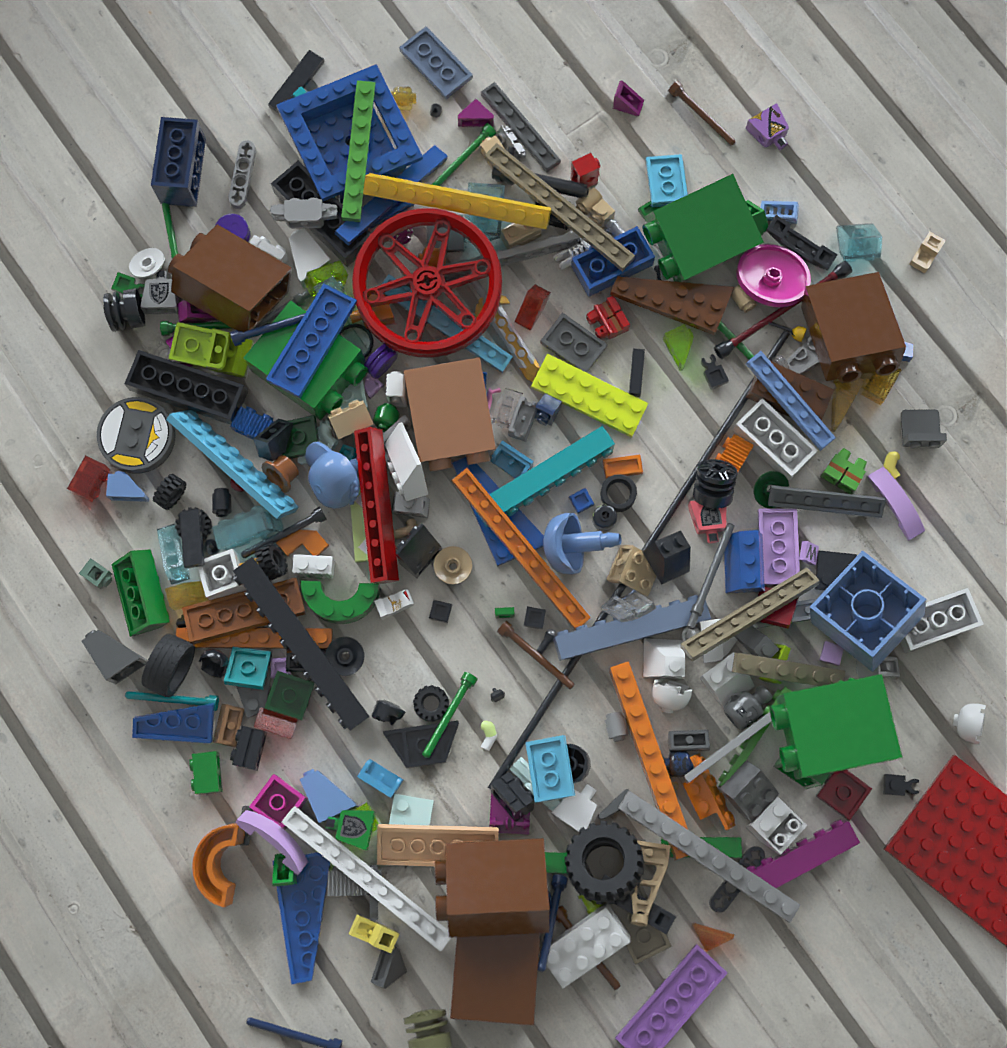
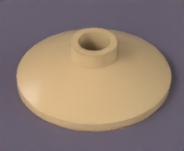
M456 546L446 547L436 555L434 571L442 582L452 585L459 584L469 577L472 571V560L464 549ZM451 564L457 565L455 570H451L449 567Z

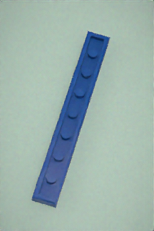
M434 145L423 154V160L409 166L397 178L421 183L447 160L448 155ZM381 197L372 198L362 207L361 222L346 221L335 230V235L349 246L399 201Z

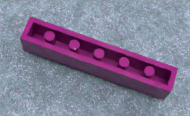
M839 819L830 824L831 828L824 830V828L813 833L814 837L808 840L803 838L797 841V846L791 849L787 847L781 855L763 859L761 865L757 868L753 865L746 869L774 888H778L860 844V841L850 822Z

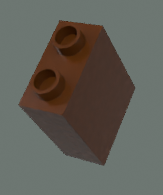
M218 224L206 235L199 233L192 241L190 250L184 256L180 253L176 254L168 266V273L172 275L171 292L229 327L242 332L254 329L288 294L292 267Z
M879 272L805 286L801 309L826 381L839 379L841 383H850L857 380L862 374L876 372L879 376H885L895 372L900 367L906 350V344Z
M544 838L446 843V860H435L436 885H446L447 895L435 896L436 922L448 921L449 938L549 933V900Z
M540 933L457 937L450 1019L534 1025Z

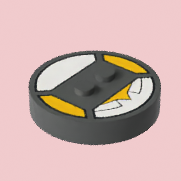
M130 397L114 403L105 411L97 427V443L102 455L115 468L132 474L146 473L158 468L170 456L175 445V427L166 420L169 415L158 403L143 397Z

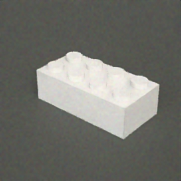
M763 398L736 423L733 429L739 437L753 444L752 449L775 471L784 474L788 481L818 451Z
M966 588L927 602L925 616L900 642L904 653L984 625L969 589Z
M607 902L551 941L547 966L561 987L564 988L630 943L631 935Z

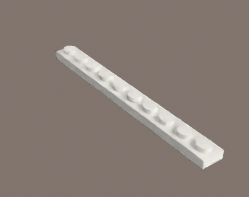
M294 806L283 819L282 823L438 950L442 951L451 938H449L448 930L439 922H436L434 918L297 807Z

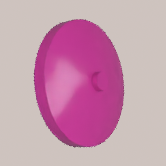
M761 244L745 251L736 269L737 280L743 291L755 301L772 307H787L798 303L804 296L805 286L810 285L811 282L810 271L803 259L793 251L774 244Z

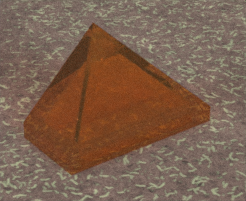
M692 922V928L706 952L734 939V934Z

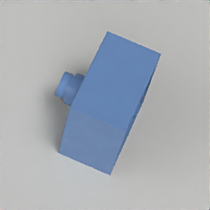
M862 550L810 606L811 623L873 672L925 616L926 598Z

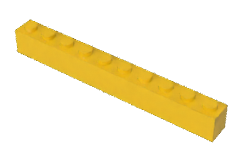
M373 173L365 176L363 190L365 195L547 229L549 224L550 207Z

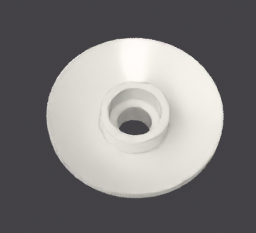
M144 249L132 258L129 265L130 272L137 278L150 277L162 268L165 257L159 249Z

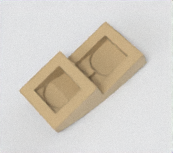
M929 232L909 265L925 274L945 243V240Z

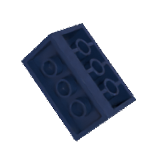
M161 117L151 179V187L160 204L197 207L206 139L196 119Z

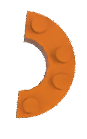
M236 823L218 827L205 835L198 844L193 857V876L199 891L206 899L220 907L231 905L234 898L236 884L229 881L223 875L221 858L223 852L229 846H237L244 842L245 831Z

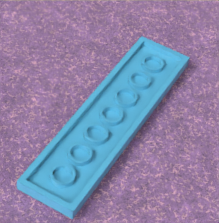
M186 410L169 414L166 420L276 519L297 511L299 506L295 504L291 497L286 496L278 485L271 483L263 472L258 471L250 460L245 459L235 447H231L226 442L223 436L212 430L211 425L203 422L195 411Z

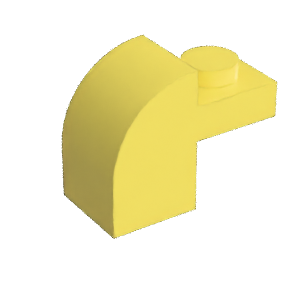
M356 915L348 933L389 953H392L399 933L391 928L360 915Z

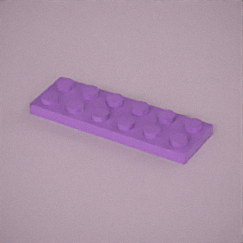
M695 944L615 1038L625 1048H664L727 975V972L699 945Z

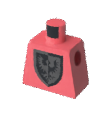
M690 501L688 509L696 533L706 534L707 543L719 542L718 532H722L726 528L727 507L709 508L696 501Z

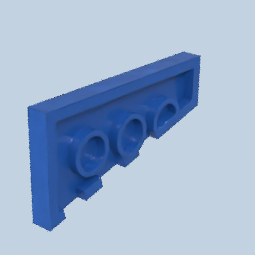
M214 703L136 716L133 718L132 738L212 743Z

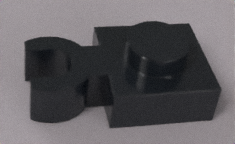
M713 354L710 355L711 363H707L704 358L701 359V365L707 369L703 374L711 390L729 382L722 365H715L716 357Z
M884 774L883 794L905 796V790L910 794H918L919 791L913 790L911 785L912 783H919L920 780L910 779L906 781L905 775Z

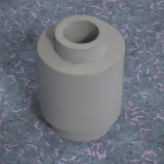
M614 712L607 714L605 723L609 739H613L614 742L625 740L628 731L622 713Z

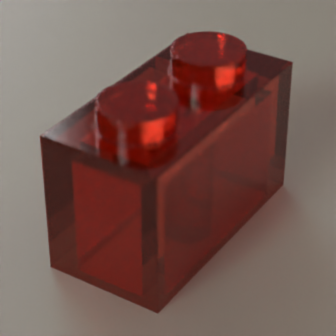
M85 455L67 489L71 493L89 502H93L99 496L100 487L103 482L108 480L110 469L105 464Z

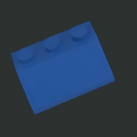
M759 530L732 533L724 552L726 594L765 591L763 534Z

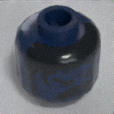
M686 751L670 752L668 758H664L669 775L671 777H683L693 769V763L690 759L692 756Z

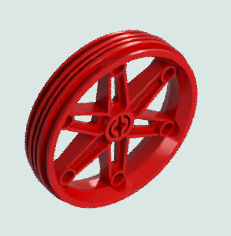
M434 208L413 209L389 218L379 225L366 239L357 255L353 269L354 299L357 300L356 306L363 322L369 331L383 344L408 356L420 358L441 357L466 348L475 342L490 326L500 305L502 271L493 245L487 236L472 222L446 210ZM435 226L422 261L394 239L393 236L413 227ZM444 227L447 229V231L445 233H439L438 229ZM451 230L468 239L476 247L483 259L444 266ZM441 241L437 268L428 266L436 242ZM386 242L393 243L389 248L383 246ZM381 249L404 277L367 289V276L370 265L376 253ZM397 251L418 267L413 274L396 257L395 253ZM479 266H485L487 267V270L484 272H480L477 270V268ZM467 270L472 272L470 275L445 283V274ZM489 276L487 298L481 312L475 318L451 290ZM429 280L430 285L426 286L425 281ZM410 284L412 292L384 297V292ZM442 293L461 312L458 316L437 299ZM372 294L378 296L377 299L374 301L368 300L369 296ZM418 299L427 301L419 325H413ZM411 300L404 337L388 329L377 318L371 307ZM433 305L463 330L444 340L421 342V337ZM465 319H471L473 321L472 324L468 326L464 325L462 322ZM416 333L418 336L415 340H410L408 335Z

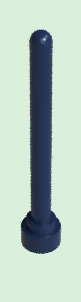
M305 313L245 332L232 331L230 334L233 344L236 347L242 345V342H246V339L298 324Z
M563 875L552 876L551 885L554 891L549 910V933L544 934L538 963V971L540 972L546 970L561 893L567 888L568 878Z
M252 1017L246 1020L248 1026L318 1047H342L343 1040L341 1039L325 1040Z

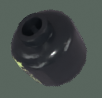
M601 505L594 510L592 523L597 530L609 531L615 526L617 513L612 506Z

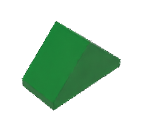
M282 853L275 854L272 887L297 884L296 873L282 863L286 858Z

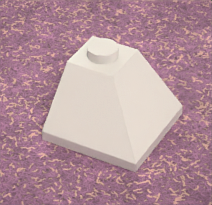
M644 638L643 678L683 679L685 676V653L680 648L683 640Z

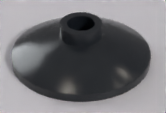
M339 637L333 640L327 647L325 654L341 676L356 673L362 667L365 658L362 645L351 637ZM344 652L349 653L348 659L342 657Z

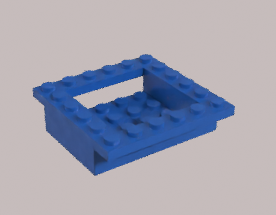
M377 64L276 105L322 202L337 196L340 203H343L350 147L345 142L351 138L357 80L375 82L374 103L397 149H394L373 107L366 175L373 173L397 178L406 170L407 166L423 160V155Z

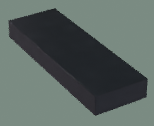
M195 509L180 512L184 568L204 566L201 511Z

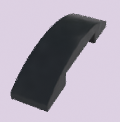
M775 215L766 231L779 244L793 251L803 260L822 269L829 270L838 254L824 245L819 247L790 228L792 224Z
M606 874L602 878V880L611 879ZM637 893V898L639 900H648ZM630 894L626 895V899L622 902L619 899L614 901L616 905L633 914ZM653 903L648 915V924L667 935L677 916Z

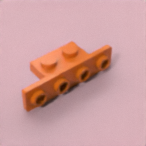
M700 753L690 757L694 767L706 760ZM708 769L688 784L686 782L682 783L700 820L717 813L726 831L736 826L734 815L728 810L725 804V797L719 792L716 786V779L710 774Z

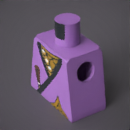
M777 103L748 120L745 129L763 147L767 148L775 144L779 150H782L788 145L784 137L787 135L789 126Z

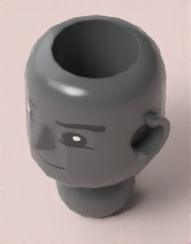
M763 685L758 686L753 694L748 691L736 693L729 698V702L724 707V712L736 728L744 730L755 721H758L763 715L761 705L769 703L772 700V695Z

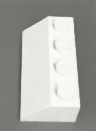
M398 423L384 444L386 449L385 458L399 495L403 494L405 500L409 501L428 495L421 462L403 423Z

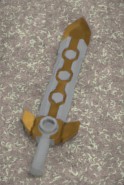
M478 280L470 283L480 296L475 309L476 318L487 298V293ZM501 295L500 305L491 325L513 356L515 363L526 380L533 382L540 369V365L501 305L510 304L506 296Z

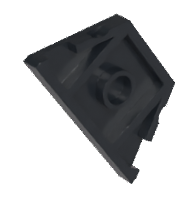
M459 720L449 722L428 758L423 756V751L439 723L383 731V734L406 768L441 764L447 761L459 726Z

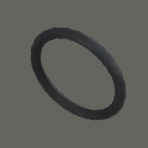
M349 324L344 326L339 333L340 335L346 329L354 327L360 328L368 334L370 339V345L368 350L363 354L364 358L367 357L372 351L374 344L372 333L369 331V329L365 328V326L360 324Z

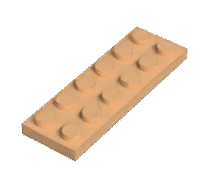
M378 824L377 865L435 866V860H446V843L498 841L499 827Z

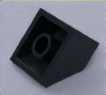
M681 530L653 542L642 551L661 585L690 572L691 546Z

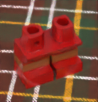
M613 296L608 297L606 301L599 305H594L593 310L586 314V319L590 325L599 322L601 325L594 329L595 335L600 339L608 337L610 340L629 331L630 323Z

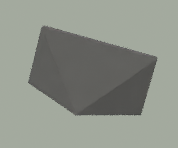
M394 946L392 953L384 950L380 951L371 983L386 989L407 972L398 947Z

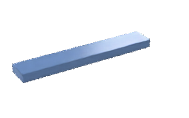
M762 351L746 363L748 368L820 451L836 438Z

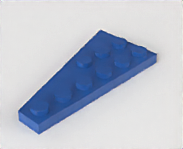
M466 457L452 463L457 475L465 468H468L488 494L499 489L478 464L467 465ZM471 506L497 567L514 560L515 557L491 528L485 526L475 509ZM519 508L514 515L508 516L535 550L543 547L544 535Z
M319 852L305 854L308 863L297 875L296 885L276 886L291 984L313 980L328 884V871H330L331 864Z

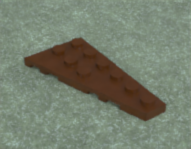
M617 276L610 295L715 336L734 287Z

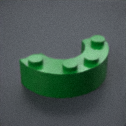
M301 581L303 597L311 610L321 619L334 624H349L364 618L375 607L374 601L379 599L381 590L380 585L377 583H359L358 590L351 598L344 601H335L325 595L321 581Z

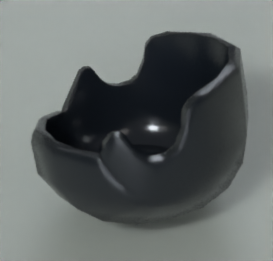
M207 649L201 654L199 662L202 661L201 670L208 675L220 678L225 675L229 660L222 651Z

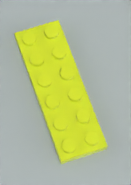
M548 353L530 387L542 394L546 393L562 401V404L631 438L648 405L647 402Z

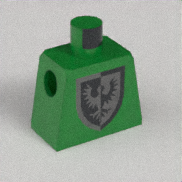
M341 810L340 818L328 817L326 829L337 831L335 839L363 850H368L376 812Z

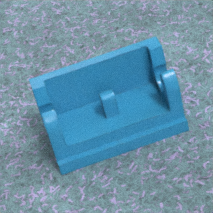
M503 440L494 451L490 462L514 478L532 469L534 461Z
M371 759L367 760L357 776L390 798L394 797V794L403 782L402 778Z

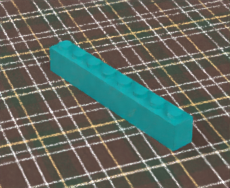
M601 426L489 495L506 515L512 516L518 511L519 507L530 505L537 496H545L550 492V488L555 485L556 487L561 486L568 477L577 476L582 472L581 469L586 466L590 468L597 463L599 458H606L611 455L615 443L604 427ZM481 518L485 526L488 527L486 522Z

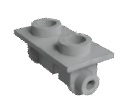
M501 125L496 136L505 150L508 151V146L515 147L514 157L516 159L520 158V160L524 159L526 151L520 142L514 144L518 139L512 128Z

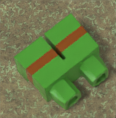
M843 448L838 454L834 455L820 477L833 485H836L839 481L838 488L848 494H853L866 472L864 469L867 461L857 458L854 464L851 463L848 459L852 453Z

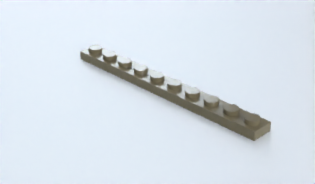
M498 143L484 155L490 164L540 205L550 207L551 214L622 272L635 259L633 253Z

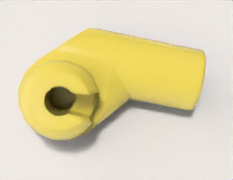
M896 451L889 452L884 461V468L894 479L901 476L895 467L900 459V455Z

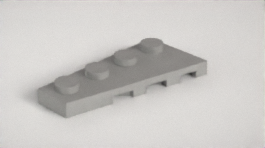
M811 336L784 363V367L804 375L820 364Z

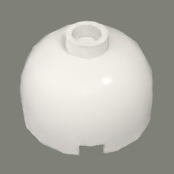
M655 679L652 687V697L655 703L662 707L661 711L673 713V710L679 711L684 709L690 701L693 690L679 682L669 680L668 683H662L663 679Z
M968 704L961 708L959 714H955L953 726H957V733L960 738L980 745L981 740H977V736H982L985 713H981V709H986V705Z

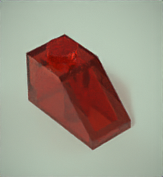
M534 284L526 293L515 323L531 331L544 310L551 292Z

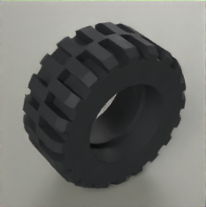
M601 821V825H595V822L590 823V828L585 829L582 827L579 830L580 834L578 836L573 835L571 845H568L566 848L565 865L569 880L576 889V892L580 896L583 895L590 902L594 900L596 904L603 905V902H608L609 905L615 904L614 901L618 899L622 902L626 899V895H632L635 892V887L640 885L642 881L641 876L644 875V858L640 844H638L634 834L631 835L625 827L620 828L618 823L612 822V825H608L607 821ZM603 846L618 849L624 858V866L620 873L607 880L595 879L586 870V859L589 854Z

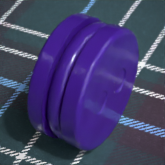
M227 214L216 222L215 226L218 224L249 242L250 229L246 220L240 215Z
M383 344L371 354L364 366L368 368L367 372L371 374V377L377 379L394 364L398 353L386 344Z

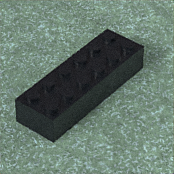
M299 160L271 183L274 194L283 203L284 200L292 198L308 200L309 198L321 199L306 167ZM333 197L323 201V203L337 206V219L324 220V225L321 228L309 229L348 267L356 260L362 245L371 233L366 230L349 246L335 235V230L346 221L342 220L343 205Z
M138 350L124 383L129 391L185 410L195 411L197 414L230 425L239 408L242 407L248 393L242 384Z

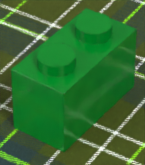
M212 751L192 754V759L189 760L190 770L193 771L194 779H191L192 791H195L196 795L223 792L219 752Z

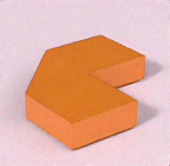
M298 530L276 542L287 556L291 555L302 544L313 556L320 555L329 547V544L322 536L314 530Z

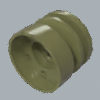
M426 1009L415 1012L403 1019L404 1024H414V1026L405 1029L406 1033H416V1037L408 1040L409 1048H449L452 1046L450 1031H440V1027L448 1024V1019L438 1020L439 1017L446 1015V1009Z

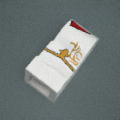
M403 590L374 601L382 620L414 605L408 590Z

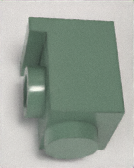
M91 558L79 572L81 576L100 589L103 586L107 587L112 581L111 575L113 573ZM102 573L101 576L97 579V574Z

